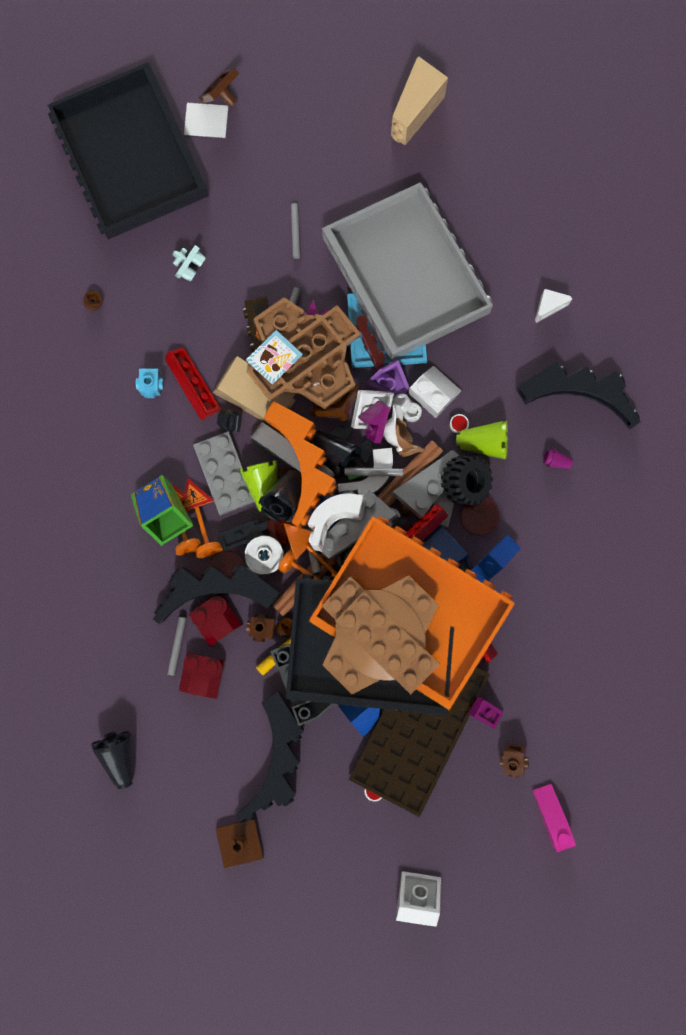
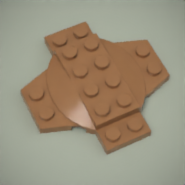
M283 297L254 318L253 322L261 343L277 330L303 354L273 385L253 366L247 369V374L270 402L283 392L300 393L323 409H326L355 387L348 364L344 359L346 347L358 339L361 333L338 305L323 316L319 314L313 316L307 315L303 309Z
M409 575L382 590L367 591L350 576L322 605L336 621V637L323 662V666L351 694L379 680H397L412 694L440 665L425 649V633L439 604Z

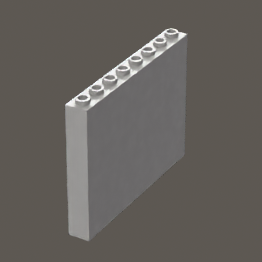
M421 182L322 228V238L391 361L490 314L493 307L491 297L484 292L481 280H477L473 266L466 261L464 251L459 249L454 234L449 232L446 220L441 218L437 205L431 201L429 191L423 187Z

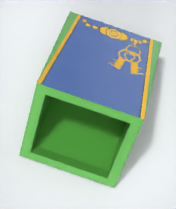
M163 475L131 494L140 526L161 546L193 527V523L173 485Z

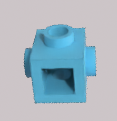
M139 369V378H136V389L145 398L161 396V390H164V379L161 378L159 369Z

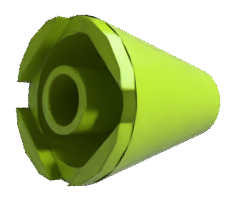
M507 421L461 430L460 434L456 436V445L460 446V450L507 459Z
M273 460L272 465L269 464V461L250 465L246 471H244L243 467L239 468L259 511L262 508L261 503L259 504L261 496L278 480L277 460Z

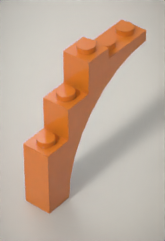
M273 401L264 419L271 426L279 430L290 442L300 463L302 475L301 497L298 509L291 523L301 529L303 525L306 526L309 522L311 510L317 508L321 500L319 496L327 499L329 495L332 496L337 488V485H335L336 480L318 470L319 467H323L326 461V454L324 450L308 442V440H312L316 433L314 423Z

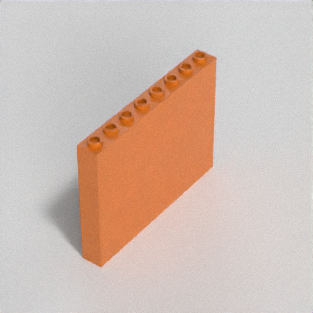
M379 515L378 518L372 516L309 622L331 636L336 637V621L322 605L350 576L367 591L382 590L409 575L439 604L425 633V649L440 665L419 685L417 690L450 710L515 604L512 601L513 596L505 591H502L500 594L494 590L495 585L487 580H484L482 583L476 579L477 574L469 569H466L465 572L459 569V563L451 558L447 561L441 558V552L433 547L430 550L423 547V541L416 537L410 539L405 536L407 533L405 530L398 526L395 529L388 525L389 521ZM451 626L454 627L449 697L445 695Z

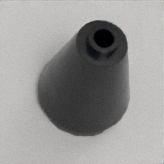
M321 430L316 431L312 440H308L309 443L325 451L326 461L324 464L339 479H341L340 476L343 478L347 476L345 475V468H354L356 466L355 459L357 456L360 458L362 448L359 445Z
M288 470L261 496L259 504L261 503L262 506L261 511L268 518L277 522L285 520L284 523L293 520L302 489L301 473L297 470Z

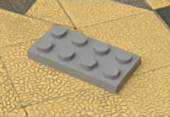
M229 431L193 445L220 516L255 503L240 473L239 468H242Z

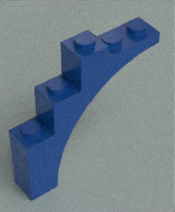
M507 534L471 571L477 574L476 579L482 583L484 580L489 582L508 564L521 547Z

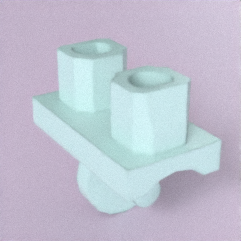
M196 245L187 257H185L187 253L185 248H182L180 252L174 251L172 253L176 258L173 262L175 266H178L180 262L183 263L175 274L177 278L183 277L191 281L196 271L188 267L189 264L193 262L200 267L206 259L198 251L200 248Z

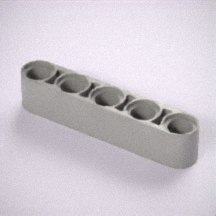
M261 422L250 438L289 467L301 473L300 463L290 442L268 425ZM325 465L322 468H318V470L332 478L335 476L334 472Z

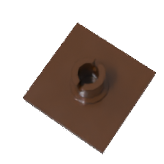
M235 68L222 72L201 94L199 99L203 104L214 101L218 96L223 99L229 108L237 102L238 99L227 88L239 75Z
M355 385L352 390L326 409L315 403L311 410L313 417H338L339 421H346L350 416L348 412L357 397L358 390H360L359 386Z
M255 818L247 822L244 820L216 827L224 869L264 858Z

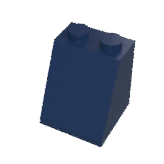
M441 524L423 540V547L428 550L431 547L442 553L441 558L446 561L449 558L460 564L458 568L464 572L466 569L470 571L473 569L468 553Z

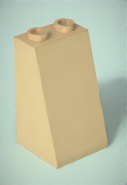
M420 57L415 61L392 117L391 136L396 142H401L404 145L409 142L445 98L448 77Z
M237 356L230 363L213 391L214 394L265 423L267 422L264 416L273 401L288 409L292 407L295 399H293L295 393L283 392L270 402L247 374V369L252 365Z

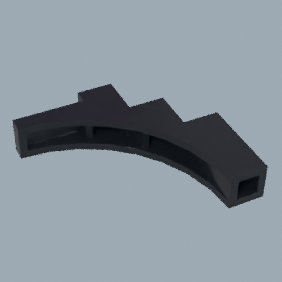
M556 362L520 383L516 388L525 405L539 398L552 395L568 394L582 396L609 408L623 421L629 430L641 422L638 412L632 409L628 397L621 392L626 387L625 379L617 371L596 381L594 372L586 366L567 377L565 368Z
M245 564L235 567L231 573L232 578L216 566L207 567L201 574L202 579L186 567H181V569L177 568L171 576L172 581L170 584L175 587V590L172 588L165 597L167 598L166 602L156 608L154 611L156 615L153 620L158 624L163 623L184 603L211 593L241 595L258 602L268 609L282 592L260 575L253 572Z
M280 692L261 702L269 718L272 730V762L260 791L250 803L237 812L236 817L240 822L244 819L246 822L256 816L255 812L261 808L263 811L273 805V800L278 807L282 804L285 807L294 801L293 797L296 795L285 773L287 772L290 775L295 772L300 761L288 742L291 741L293 744L300 740L304 730L301 725H298L296 717Z

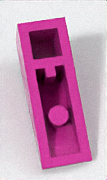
M552 784L532 790L552 848L556 852H560L576 846L570 826Z

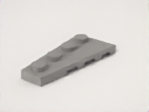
M453 450L391 494L417 517L422 518L444 490V488H441L443 468L447 467L446 463L459 455Z
M369 490L364 495L366 506L362 520L352 518L340 519L327 533L322 553L329 560H332L357 542L372 516L378 518L380 515L390 521L397 518L398 515Z

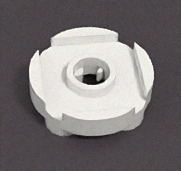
M262 535L256 537L249 542L245 549V559L248 567L258 574L275 572L279 568L284 555L279 541L271 536ZM261 550L269 552L268 556L270 557L268 560L266 558L264 560L260 559L261 554L259 552Z

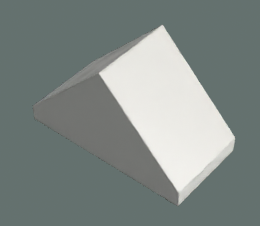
M544 289L535 317L536 323L568 306L572 301L571 296Z

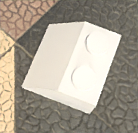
M433 366L417 379L409 388L408 394L437 418L458 396L461 390Z
M402 871L396 921L436 927L440 915L441 877Z

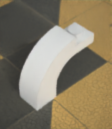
M392 448L373 450L374 468H392ZM369 476L359 482L338 484L339 494H354L358 492V495L364 496L370 490L376 494L384 487L389 476Z
M336 495L325 500L315 509L308 522L309 527L313 530L310 534L309 543H311L310 545L314 550L322 552L327 531L335 521L342 518L362 520L366 506V500L363 495Z

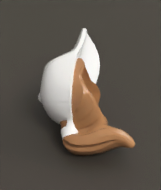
M393 405L392 418L387 420L383 433L386 441L396 447L400 456H410L417 452H424L422 447L413 445L412 436L407 431L406 422L403 421V410L400 406Z

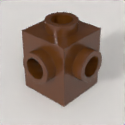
M256 614V617H251V621H247L246 632L249 633V637H253V641L265 642V639H274L276 620L268 619V615ZM262 624L263 630L259 632L258 626Z
M506 744L504 755L501 754L500 767H503V774H508L510 777H520L524 775L525 769H529V757H526V746Z

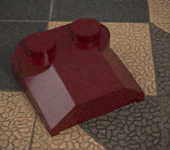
M222 593L212 597L189 614L193 624L196 625L210 647L242 626V623Z
M187 652L183 662L179 691L217 699L225 660Z

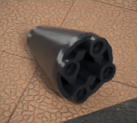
M124 731L117 735L116 732H110L104 735L105 739L92 742L91 747L113 784L117 786V789H124L133 784L132 737L130 731Z

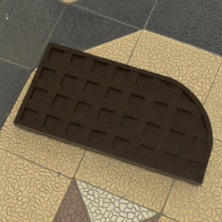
M476 667L452 707L448 710L447 716L384 709L349 780L420 817L466 725L471 707L477 697L480 696L490 674Z

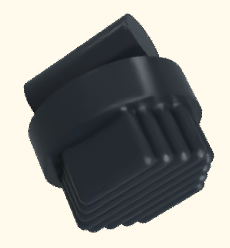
M223 409L218 414L217 424L226 431L240 432L242 415L233 410Z

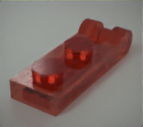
M361 315L356 320V328L361 333L360 338L377 371L383 367L385 356L382 350L378 351L375 345L377 340L373 333L370 334L367 328V318Z

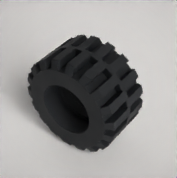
M457 456L446 463L447 467L443 468L442 471L444 473L441 475L443 480L441 488H444L443 493L447 495V499L453 503L477 505L485 501V497H488L490 494L489 490H492L491 481H493V477H491L492 470L488 469L489 464L485 463L484 459L476 456ZM468 475V483L466 486V476Z

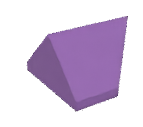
M398 359L382 367L364 384L377 391L394 393L393 398L398 394L409 392L410 388Z

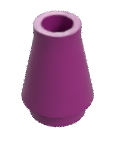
M547 449L543 457V463L547 467L570 469L573 459L555 449Z

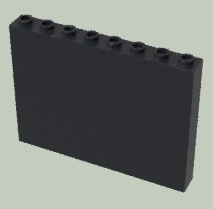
M145 63L48 104L50 113L47 114L52 124L56 123L57 126L54 130L59 140L63 139L64 141L62 148L66 156L70 155L71 160H68L73 171L77 170L78 175L75 177L80 187L84 186L85 188L83 195L87 203L91 202L93 206L90 208L94 219L98 218L100 222L97 224L101 234L106 235L108 240L209 196L203 179L149 63Z
M302 574V578H296L286 699L448 715L447 708L417 689L410 694L397 680H379L351 694L323 666V662L335 637L309 622L333 582L334 577L322 576V579L318 580L314 579V575ZM450 626L445 695L449 697L454 627Z

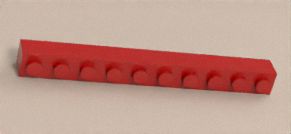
M436 504L407 531L405 536L410 539L416 537L423 541L448 517V514L441 506Z

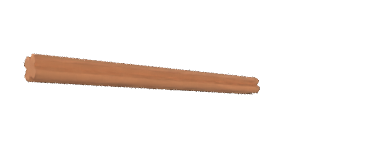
M431 440L425 446L424 452H420L403 469V476H396L377 497L390 507L397 500L391 493L429 467L443 450ZM323 553L320 555L331 567L336 563V557L329 560ZM319 562L321 573L315 575L319 579L328 571L321 562ZM310 565L306 570L313 574L312 567ZM296 580L272 604L282 616L294 606Z

